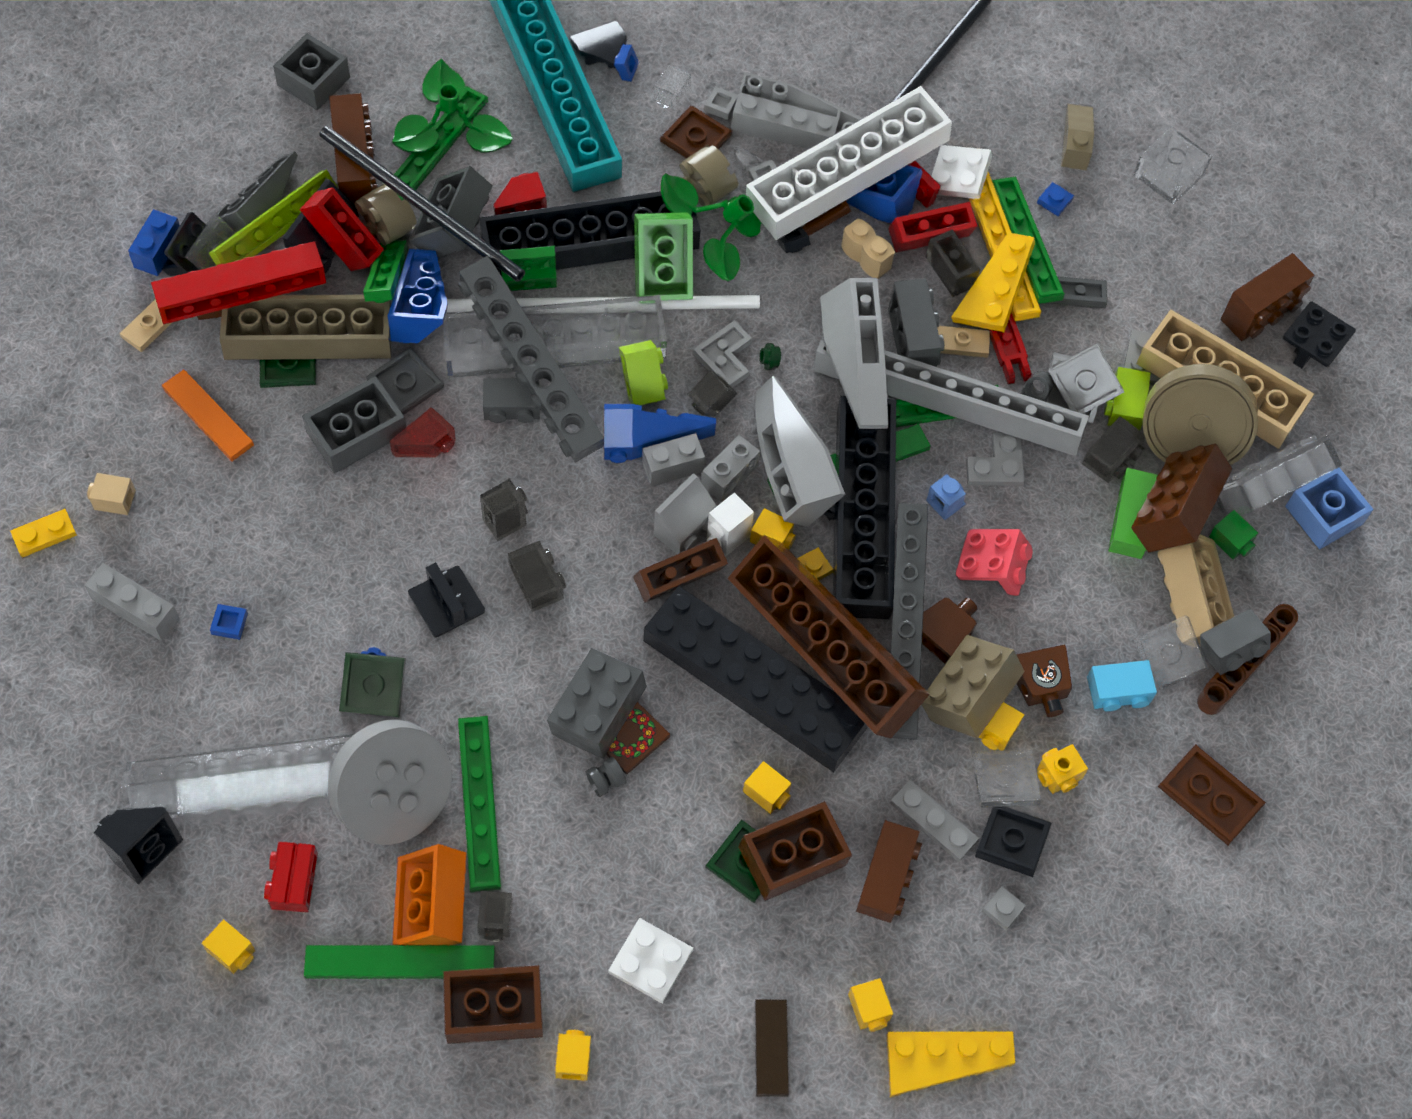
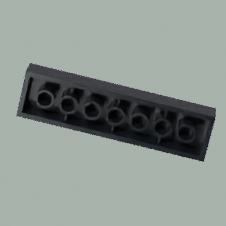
M661 191L479 217L481 239L499 252L500 250L554 246L556 270L634 259V214L671 213V211L665 205ZM692 211L693 250L699 249L701 230L697 214ZM496 267L502 277L501 270Z
M840 396L837 408L836 471L845 495L835 503L833 596L855 618L889 620L893 611L896 399H887L888 429H859L846 396Z
M680 586L675 589L644 627L643 641L833 773L868 727L836 692Z

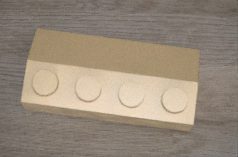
M1201 534L1194 543L1158 551V558L1165 572L1164 583L1170 592L1172 600L1170 607L1176 616L1178 624L1177 635L1183 644L1193 648H1200V634L1234 617L1215 541Z

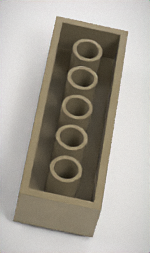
M278 295L222 309L220 344L224 360L391 359L392 342L388 323L391 300L384 303L365 302L364 295Z

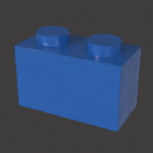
M154 209L152 210L128 250L134 268L159 276L168 260L164 251L180 226L177 217Z

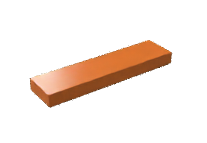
M184 369L162 384L163 390L231 462L254 446L253 441Z

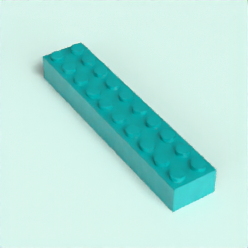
M489 0L572 192L622 178V157L551 0Z

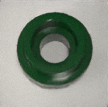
M767 343L760 350L759 361L760 364H764L765 370H772V368H778L780 365L781 349L779 346H774L773 343Z

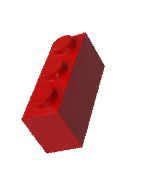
M333 187L315 192L299 209L350 271L368 268L384 250Z
M965 202L897 217L888 230L895 253L969 237L976 229L977 223L971 203Z

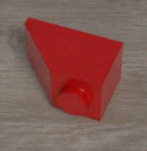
M538 171L512 177L493 204L494 215L547 208L546 194Z

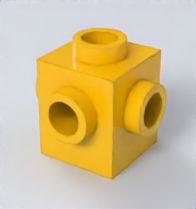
M1071 744L1059 751L1057 748H1053L1044 753L1037 768V775L1041 784L1044 787H1048L1052 794L1060 790L1066 793L1079 784L1078 781L1083 779L1088 768L1074 745Z

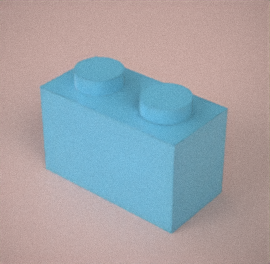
M1149 660L1092 666L1087 676L1094 709L1103 708L1104 711L1110 712L1118 710L1124 705L1142 708L1149 705L1157 693Z

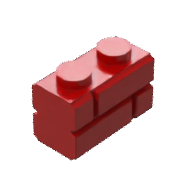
M278 842L277 852H271L269 869L273 870L272 881H266L264 889V899L268 900L271 909L309 913L318 857L316 846L313 844Z

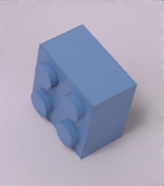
M1339 466L1295 490L1285 506L1319 550L1363 525L1374 510Z

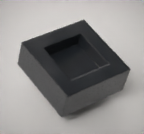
M802 227L791 231L777 240L785 253H796L801 251L803 247L811 245L809 235Z

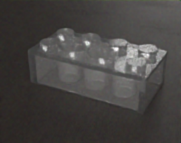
M1314 434L1303 440H1297L1287 445V448L1275 451L1265 456L1259 462L1256 461L1246 465L1235 474L1231 473L1217 499L1222 514L1226 517L1233 510L1239 515L1252 512L1343 466L1329 436L1317 439Z

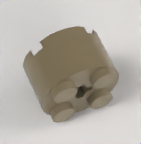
M709 144L704 146L680 164L684 174L682 178L694 186L698 194L699 203L702 206L715 204L738 188L735 172L730 175L727 170L730 163L722 152L713 145L710 147Z
M385 184L372 190L355 202L357 211L366 221L364 226L374 237L377 236L384 246L391 244L415 228L416 218L409 202L405 199L401 201L397 193Z

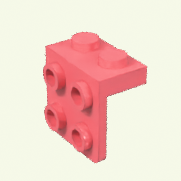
M971 529L968 531L956 576L960 580L998 581L1007 594L1019 596L1021 586L1026 580L1025 571L1028 560L1032 558V546L1020 529Z

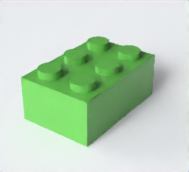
M689 213L634 214L635 294L638 300L693 299V218Z

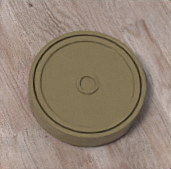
M1192 364L1172 370L1155 383L1145 401L1143 413L1144 436L1150 449L1164 463L1167 457L1174 452L1181 453L1192 450L1200 445L1207 446L1216 443L1229 464L1232 465L1248 452L1257 434L1258 408L1252 390L1237 374L1223 367L1210 364Z

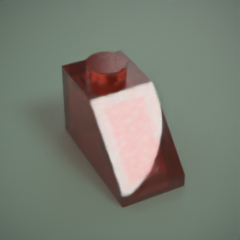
M431 407L390 440L391 452L395 457H437L441 452L447 453L454 446L456 441L455 429Z

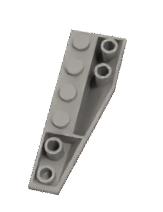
M745 72L734 107L730 130L811 149L863 118L796 85Z
M849 278L820 296L823 341L859 429H888L886 367L878 279Z
M772 376L755 392V414L761 454L783 520L809 527L845 495L828 448L778 378Z

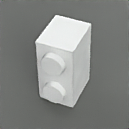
M733 493L709 512L707 541L717 538L724 555H729L750 538L754 511Z

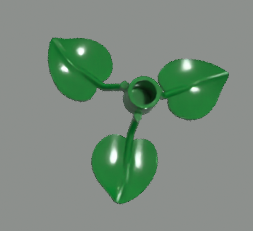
M439 59L427 72L422 84L424 97L430 102H438L431 122L428 124L425 117L416 114L403 117L395 127L392 143L397 148L410 153H422L432 149L439 140L438 132L432 127L436 124L441 111L451 114L459 110L465 125L470 128L466 133L467 143L478 152L488 153L499 150L512 142V135L500 120L491 115L479 114L474 118L473 124L469 122L463 109V103L459 102V94L465 88L464 80L443 59Z
M665 173L661 180V194L665 205L671 213H689L691 216L692 211L700 213L724 208L723 217L731 225L722 235L720 241L711 238L704 244L703 256L709 268L716 275L727 282L731 281L738 273L740 256L733 244L726 243L727 237L734 228L747 237H755L761 232L760 226L762 222L753 212L754 204L748 196L741 194L738 197L731 198L729 201L724 200L721 203L696 207L699 198L694 186L681 177Z

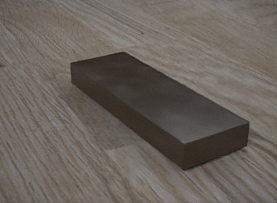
M755 999L756 1096L788 1097L787 1000Z

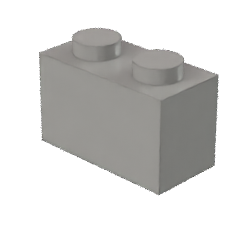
M695 433L643 448L642 464L652 487L691 476L693 473H701L704 470L705 455Z

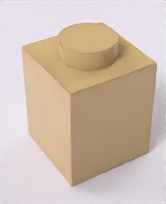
M97 473L94 483H90L88 487L87 497L91 501L94 510L128 515L136 490L131 478Z

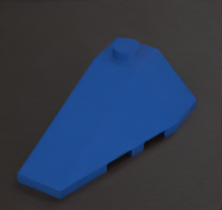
M906 165L847 199L846 202L877 220L892 224L895 218L906 216L912 210L922 169Z
M409 249L388 313L391 342L419 343L444 322L448 301L435 250Z
M604 404V460L623 463L626 460L640 458L645 447L695 433L698 440L715 436L716 418L688 413L680 414L677 417L667 414L665 409L658 408L656 413L642 411L641 405Z

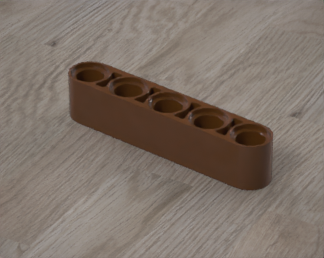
M1280 604L1263 620L1262 623L1271 632L1270 650L1263 656L1252 658L1253 663L1245 662L1234 671H1228L1222 675L1217 672L1211 678L1197 698L1198 707L1202 712L1209 715L1219 713L1282 643L1298 621V613L1294 607L1288 604ZM1277 618L1283 620L1286 625L1280 623ZM1225 675L1233 677L1235 682L1229 681ZM1208 695L1215 696L1218 702L1212 701Z

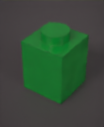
M1233 510L1214 526L1209 537L1234 560L1240 554L1245 557L1254 549L1256 544L1253 542L1258 532Z

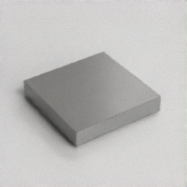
M1098 343L1048 369L1057 388L1072 411L1084 414L1124 393L1123 387Z

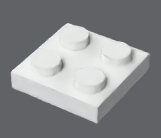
M941 145L931 176L941 186L938 195L980 199L992 159L991 150Z
M639 918L609 968L608 973L663 1004L693 952V947Z

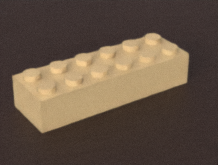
M1171 309L1144 345L1136 363L1159 378H1162L1172 370L1192 364L1216 365L1237 374L1248 384L1257 402L1258 429L1256 436L1278 449L1314 396V393Z

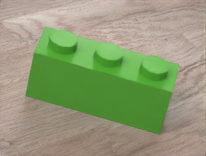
M1131 468L1126 469L1121 480L1109 552L1142 559L1145 551H1147L1131 527L1137 517V513L1141 510L1147 498V494L1151 491L1156 481L1157 474Z

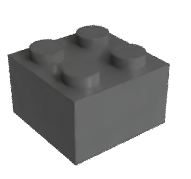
M308 33L273 65L277 85L316 110L350 78L347 57Z

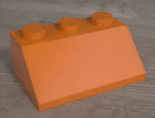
M436 844L398 857L392 945H455L462 943L466 852Z

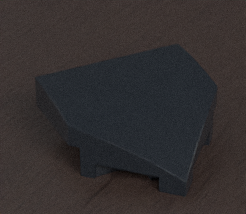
M617 21L570 36L574 49L580 56L585 58V64L589 66L599 62L605 63L608 68H615V57L619 54L622 44L626 45L627 42L626 33Z

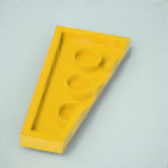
M1013 1032L887 1033L890 1097L1015 1064Z

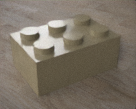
M966 635L927 689L930 695L921 705L932 722L978 738L1025 671L1013 649Z

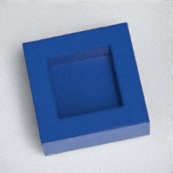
M622 44L619 54L615 57V69L618 70L621 80L632 82L639 61L632 45Z
M1052 182L1038 198L1037 204L1059 217L1073 200L1074 195Z
M218 604L210 627L211 634L240 640L248 616L247 609Z

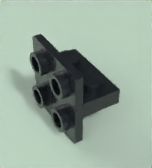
M189 212L164 251L168 260L162 270L168 276H176L214 267L216 264L209 255V252L222 244L223 241L194 212Z
M1310 301L1286 331L1283 340L1296 347L1294 353L1297 356L1293 363L1301 369L1310 358H1313L1325 367H1329L1354 335L1356 329L1318 304Z
M435 562L425 567L428 580L408 590L411 600L435 638L485 613L483 604L458 565L441 571Z

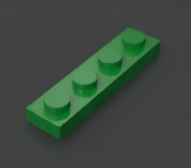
M407 240L394 241L386 246L380 242L384 250L373 262L363 291L365 302L384 303L393 300L408 253Z

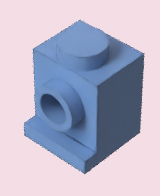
M946 474L930 486L926 501L946 520L966 505L964 502L966 493L957 480ZM938 498L945 504L944 506L937 500Z

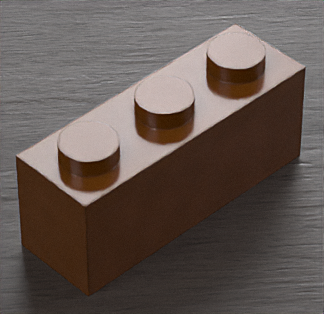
M714 538L641 569L633 578L646 603L675 590L678 586L683 587L722 570L728 565V561L717 538Z
M887 820L884 821L856 912L888 923L892 922L894 915H901L905 898L900 897L903 887L909 888L914 871L909 869L911 859L917 861L922 843L917 842L920 831Z

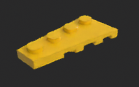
M1014 233L1007 234L951 316L952 322L1005 332L1035 245L1034 237Z

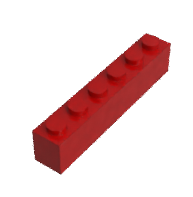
M314 241L282 250H274L270 253L254 257H246L242 260L226 264H218L214 267L191 271L170 278H163L151 282L164 325L326 284V278Z

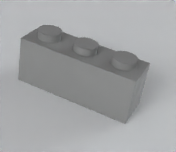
M104 563L101 564L84 585L92 600L160 641H163L180 619L174 605Z

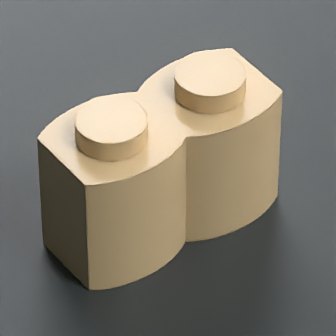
M856 219L844 228L841 245L843 251L851 259L860 262L861 268L869 276L879 279L891 270L895 253L894 249L887 240L877 236L874 229L867 222Z

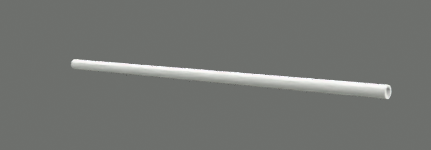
M760 295L693 296V299L658 301H639L637 297L515 298L524 312L760 308ZM447 299L448 309L446 313L474 312L472 299Z

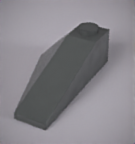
M293 151L278 158L256 178V182L238 193L240 198L230 205L226 204L206 225L213 232L230 238L277 204L281 199L297 159V153Z

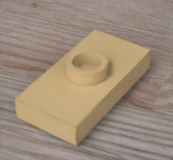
M155 299L120 332V336L140 352H143L171 323L163 325Z
M939 326L937 328L939 335H943L945 344L944 351L940 353L988 358L989 330Z

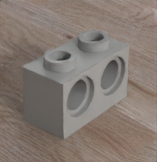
M738 435L702 471L701 483L709 493L723 502L758 467L760 450Z

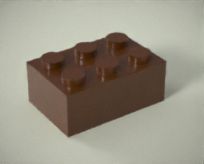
M1292 253L1235 290L1220 320L1241 342L1248 337L1254 339L1262 333L1266 325L1274 326L1283 318L1284 313L1287 311L1293 313L1303 304L1302 298L1311 289L1309 285L1315 275Z
M825 801L743 836L739 844L742 856L765 901L845 867L852 857V853Z
M539 965L443 971L445 1036L447 1044L543 1037Z

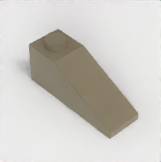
M1068 104L1061 167L1087 170L1094 140L1093 107Z

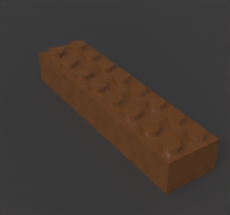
M764 535L728 577L730 582L876 735L891 739L930 695L780 541Z

